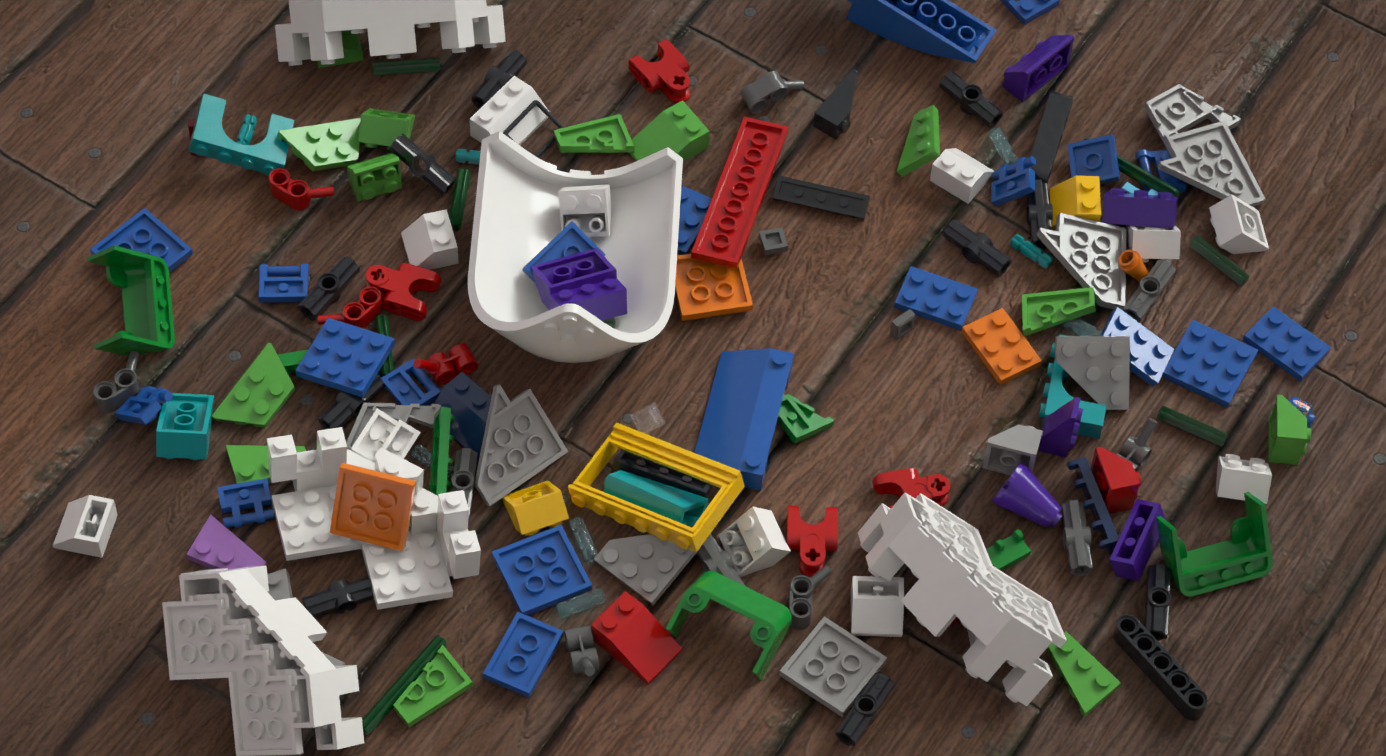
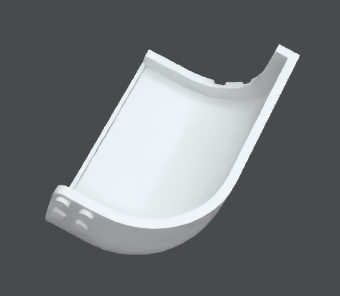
M500 131L482 139L468 270V295L477 317L484 324L522 349L538 357L556 362L580 363L599 360L657 336L667 324L674 303L683 158L667 147L629 165L605 170L602 175H591L590 171L572 169L567 173L556 170L555 165L532 155ZM610 184L612 206L610 235L589 238L606 254L605 258L616 268L617 279L627 289V314L614 317L615 329L576 304H563L548 310L541 301L536 284L522 271L523 267L562 231L558 191L563 187Z

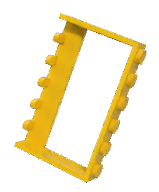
M616 422L613 426L614 430L573 484L568 485L572 502L579 507L589 508L598 515L611 517L620 524L625 523L633 526L640 532H648L655 535L662 541H670L681 549H689L697 553L745 487L741 471ZM620 448L721 489L694 526L689 527L590 486Z

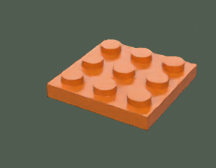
M691 254L677 256L675 293L682 321L753 310L742 259L738 268L735 269L692 259Z
M342 463L339 468L330 533L403 551L406 546L416 481Z

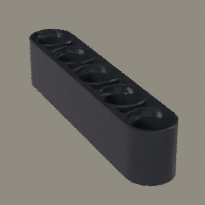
M1053 91L1050 92L1031 152V156L1036 160V165L1030 167L1035 171V180H1042V182L1048 184L1071 109L1072 96Z
M1130 614L1120 616L1113 634L1115 642L1186 719L1191 721L1200 719L1208 702L1206 693L1136 617ZM1125 628H1126V629L1130 630L1131 632H1125V631H1123L1122 629H1125ZM1139 647H1145L1147 651L1141 650ZM1155 665L1163 666L1165 669H1159ZM1173 684H1179L1182 688H1177ZM1190 702L1198 704L1199 707L1192 706Z

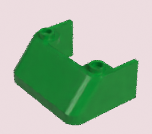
M115 245L87 257V262L106 266L108 281L113 286L122 288L125 331H119L113 337L94 344V348L123 356L129 355L130 351L142 354L160 352L172 348L175 344L167 263L160 257Z
M1250 492L1244 493L1247 516L1238 518L1232 523L1230 527L1231 539L1198 549L1186 551L1184 541L1177 536V529L1163 517H1156L1161 554L1167 567L1171 568V576L1177 589L1185 596L1191 597L1260 578L1271 571L1273 560L1266 505Z
M715 571L703 573L683 594L666 630L672 637L676 638L689 612L697 614L704 611L711 599L754 620L755 623L751 629L750 636L753 643L764 650L752 672L758 680L762 681L792 623L790 610L786 606Z

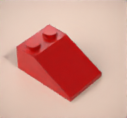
M626 591L591 624L593 641L648 685L683 649L649 610Z

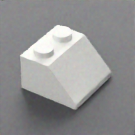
M957 148L945 149L932 164L930 181L969 204L993 176L994 170Z
M1234 195L1228 196L1209 208L1211 213L1210 221L1217 235L1215 239L1221 249H1225L1232 254L1261 252L1269 249L1261 217L1257 209Z
M447 209L423 214L401 232L409 264L428 270L458 264V247Z
M1126 225L1128 250L1137 251L1143 262H1149V259H1158L1160 261L1165 259L1171 263L1173 259H1179L1181 231L1176 226L1172 229Z

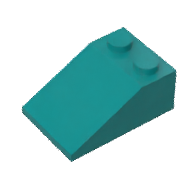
M172 393L173 399L162 403L156 430V457L167 459L189 458L191 460L207 459L214 395Z

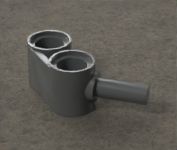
M770 71L757 81L745 86L740 94L751 113L758 114L768 107L769 101L767 98H770L772 102L780 101L787 96L789 90L803 89L804 81H786L781 78L777 71Z
M130 351L126 369L119 370L114 376V381H102L94 387L96 405L101 412H113L122 406L130 396L136 397L139 394V385L135 373L139 357L138 352Z
M1152 418L1148 419L1139 437L1134 438L1130 436L1122 446L1120 453L1116 454L1132 462L1135 472L1146 463L1152 452V448L1148 447L1147 441L1158 423Z
M825 565L810 578L800 575L792 579L789 592V610L792 614L790 626L794 629L803 630L810 625L812 592L815 590V586L832 574L829 566ZM797 590H804L805 593H798ZM796 612H802V613H804L805 615L800 616V615H797V614H795V613H796Z
M590 625L564 630L565 643L570 656L573 674L585 673L587 676L594 675L595 671L599 670V660L596 648L594 647Z

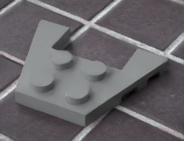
M1180 84L1147 101L1144 107L1162 141L1168 136L1188 130L1207 118L1212 123L1225 120L1229 130L1237 127L1241 121L1236 115L1231 117L1224 113L1222 107L1218 105L1213 107L1204 102V97Z
M363 403L346 442L347 449L351 450L377 408L397 421L400 419L407 424L409 421H413L433 428L434 415L441 408V405L420 406V404Z

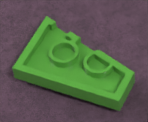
M620 114L554 130V138L561 153L634 152V144Z

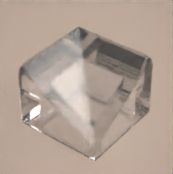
M655 402L630 415L638 431L645 434L666 424Z

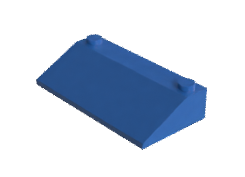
M771 348L721 352L694 453L741 471L746 488L762 490L784 392L788 388L792 373L794 353Z

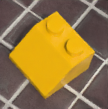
M1074 176L1049 188V204H1052L1053 208L1052 229L1056 230V218L1059 213L1100 222L1099 176Z
M545 481L502 497L515 529L522 535H534L543 527H556L561 525L563 520L569 519L562 492L550 481Z

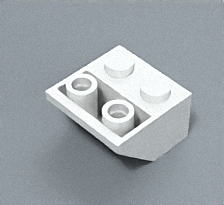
M610 184L563 187L558 191L562 230L573 221L588 237L610 235L612 210Z
M1226 454L1225 457L1219 456L1216 480L1217 496L1245 501L1244 493L1250 492L1260 501L1267 504L1272 479L1268 463L1259 458H1250V461L1241 460L1240 456Z
M88 495L69 502L53 548L102 558L117 518L114 500Z
M751 507L718 535L724 549L731 556L735 571L739 577L774 566L791 552L771 510Z
M874 576L852 577V635L902 637L904 604L901 600L904 598V577H892L890 581L883 577L877 578Z

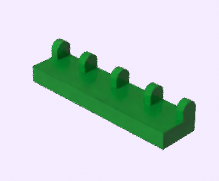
M442 406L434 415L430 492L437 496L438 494L446 493V489L451 488V482L447 481L448 466L452 465V459L448 458L449 443L454 441V436L449 434L450 422L455 421V415L451 414V408Z
M1019 529L1015 530L1013 535L1006 539L995 541L993 546L986 549L992 565L994 564L995 568L1000 571L1006 570L1026 559L1031 554V550L1023 541V534Z

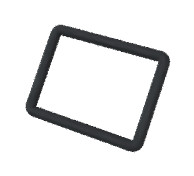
M534 100L504 130L503 134L513 140L508 133L535 105L559 129L564 127L538 100ZM554 135L534 156L537 158L541 156L555 141Z

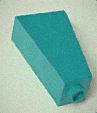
M622 470L608 474L603 484L605 493L689 527L697 522L705 511L708 499Z

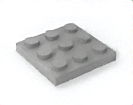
M824 616L782 667L779 676L843 717L854 704L856 697L865 690L875 673H878L886 664L887 657Z

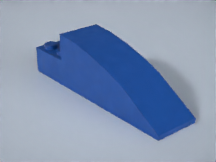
M847 0L852 3L846 19L886 39L927 54L975 63L997 31L949 0Z

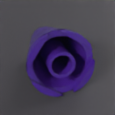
M1022 462L992 500L995 505L1045 528L1049 525L1054 527L1063 516L1059 513L1062 509L1060 505Z

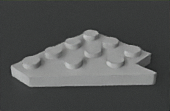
M1225 120L1168 136L1163 141L1171 159L1161 161L1157 165L1159 170L1222 200L1230 195H1234L1252 207L1260 205L1266 200Z
M1059 213L1056 218V231L1044 228L1038 230V238L1083 288L1094 287L1095 302L1099 306L1110 309L1119 307L1123 310L1125 307L1126 272L1120 269L1118 259L1121 253L1126 251V228Z
M500 384L493 387L474 483L487 506H491L568 452L531 389H527L512 400H509Z

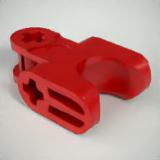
M664 39L658 42V56L661 59L658 62L645 61L638 55L628 60L630 73L649 93L660 89L671 102L676 104L682 100L684 102L689 100L690 77L686 74L690 70L686 58L669 40Z
M401 263L397 270L382 265H373L368 268L365 275L366 287H376L380 291L381 299H383L382 307L385 310L415 321L425 319L427 308L423 301L414 298L412 294L417 291L435 292L442 282L438 273L408 263Z
M908 468L880 473L872 480L874 490L878 494H894L900 498L904 493H907L916 498L921 493L942 507L949 500L950 481L941 474L919 477L918 470Z
M787 506L786 543L790 550H799V571L803 576L810 578L824 567L825 551L837 552V507H826L824 520L819 524L812 525L802 520L798 506Z

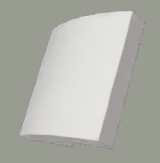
M377 408L352 446L351 451L374 463L375 454L380 448L404 459L421 432L400 419L399 421L395 420Z

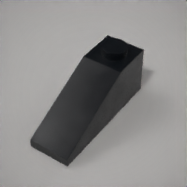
M853 69L814 112L813 127L835 140L841 133L845 134L851 125L850 116L858 72L856 69Z

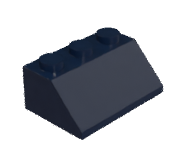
M461 372L444 386L434 404L451 408V414L455 415V421L450 422L449 435H453L454 440L463 448H470L478 452L477 460L479 461L491 396Z

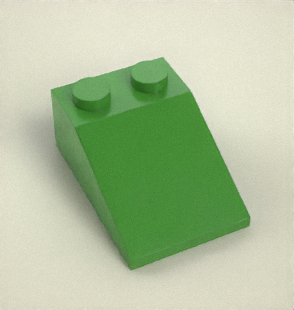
M682 100L660 113L632 139L634 152H629V154L635 161H638L668 147L682 157L684 162L709 148L710 131Z

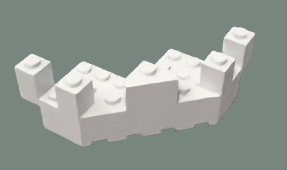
M289 0L291 23L275 25L279 62H288L289 66L302 65V60L311 59V61L321 60V65L334 64L335 59L344 58L341 33L344 30H351V34L365 33L367 28L370 56L386 55L387 59L400 58L402 53L417 52L414 24L417 25V28L431 27L430 23L440 22L442 49H452V53L466 52V47H472L475 44H483V48L497 47L496 43L506 42L502 5L487 6L486 0Z
M342 427L317 431V450L296 452L292 435L267 438V466L271 482L292 480L295 492L272 495V505L286 561L362 549L377 610L453 597L449 576L458 579L479 575L481 549L475 530L468 531L469 508L463 490L442 493L437 496L423 489L424 469L383 448L376 452L375 463L347 449ZM342 463L416 481L406 546L403 551L330 533L339 468Z
M904 493L892 508L883 503L877 508L858 531L860 545L868 552L866 555L869 566L868 570L875 577H883L890 581L905 563L919 580L901 602L914 614L917 621L935 637H940L952 621L958 617L961 624L971 630L978 638L962 656L966 665V671L972 677H980L988 682L1006 661L1014 668L1002 680L1006 690L1005 694L1011 701L1015 703L1019 701L1028 706L1053 677L1048 663L1040 659V655L1051 643L1061 648L1067 641L1051 602L992 566L979 530L920 493L916 498H913L909 494Z
M267 566L242 567L229 570L228 568L208 569L181 573L179 575L181 601L162 603L170 680L229 678L236 756L302 754L301 728H315L317 750H336L364 743L362 717L341 718L339 695L359 691L357 665L334 666L313 642L323 640L327 633L326 630L296 597L275 601L267 592L269 591Z

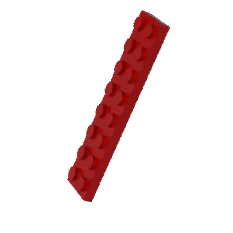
M748 117L743 118L691 252L692 259L735 269L738 268L789 130L788 126Z

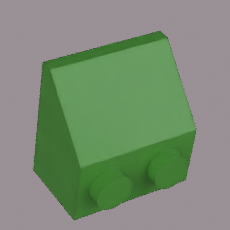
M369 108L361 114L358 142H363L365 147L378 148V145L387 146L389 150L392 143L401 134L410 139L415 115Z
M1277 395L1268 420L1269 462L1298 465L1301 456L1306 454L1307 443H1310L1311 428H1307V418L1283 395Z

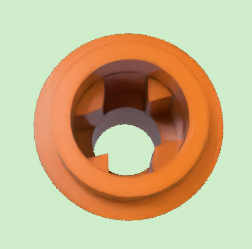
M1126 250L1119 256L1120 269L1137 281L1141 282V279L1148 275L1149 272L1137 251Z

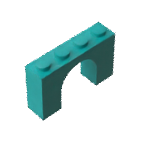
M203 94L198 107L188 149L189 152L217 159L223 163L241 166L244 169L255 170L268 176L274 169L284 168L289 144L285 140L280 141L277 134L279 130L292 129L294 120L272 114L267 124L263 141L255 145L238 144L231 140L222 128V117L226 100Z
M1055 343L1052 344L1050 357L1054 358V363H1049L1046 377L1051 379L1050 383H1045L1042 396L1046 397L1047 401L1046 403H1041L1039 417L1043 418L1042 428L1045 417L1074 399L1065 391L1062 385V381L1070 375L1055 361ZM1080 400L1079 408L1083 409L1077 434L1100 439L1106 405Z

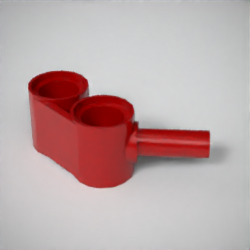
M274 169L269 174L272 196L296 211L308 208L311 198L335 196L334 186L310 189L305 181L292 180L289 172L285 169Z
M375 287L364 288L360 292L359 300L348 303L344 307L342 314L318 316V325H324L326 320L331 318L365 329L382 312L380 291Z
M465 343L451 348L448 353L450 358L444 352H438L431 355L427 360L415 359L413 363L415 368L429 371L439 385L449 383L461 372L468 375L478 368V362Z

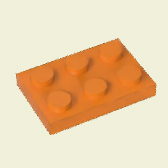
M1003 308L962 327V334L1000 386L1041 366L1042 360Z

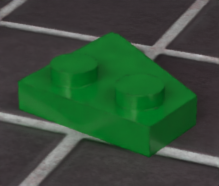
M787 394L783 396L777 422L795 444L831 428L834 420L829 416L825 419L814 413L815 408L803 404L797 398Z

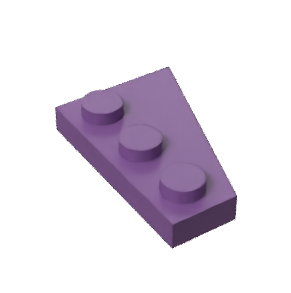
M211 514L186 554L188 560L210 569L228 568L229 570L242 567L267 566L265 560Z

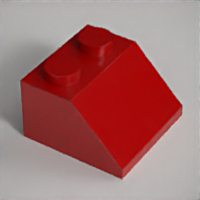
M1102 447L1095 448L1091 471L1109 514L1133 509L1135 499L1138 498L1139 486L1142 484L1140 473L1138 471L1135 472L1132 462Z

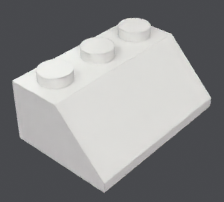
M513 76L470 118V136L482 143V139L498 131L503 133L534 100H538L546 109L547 107L530 85ZM535 105L508 135L518 145H521L548 117Z

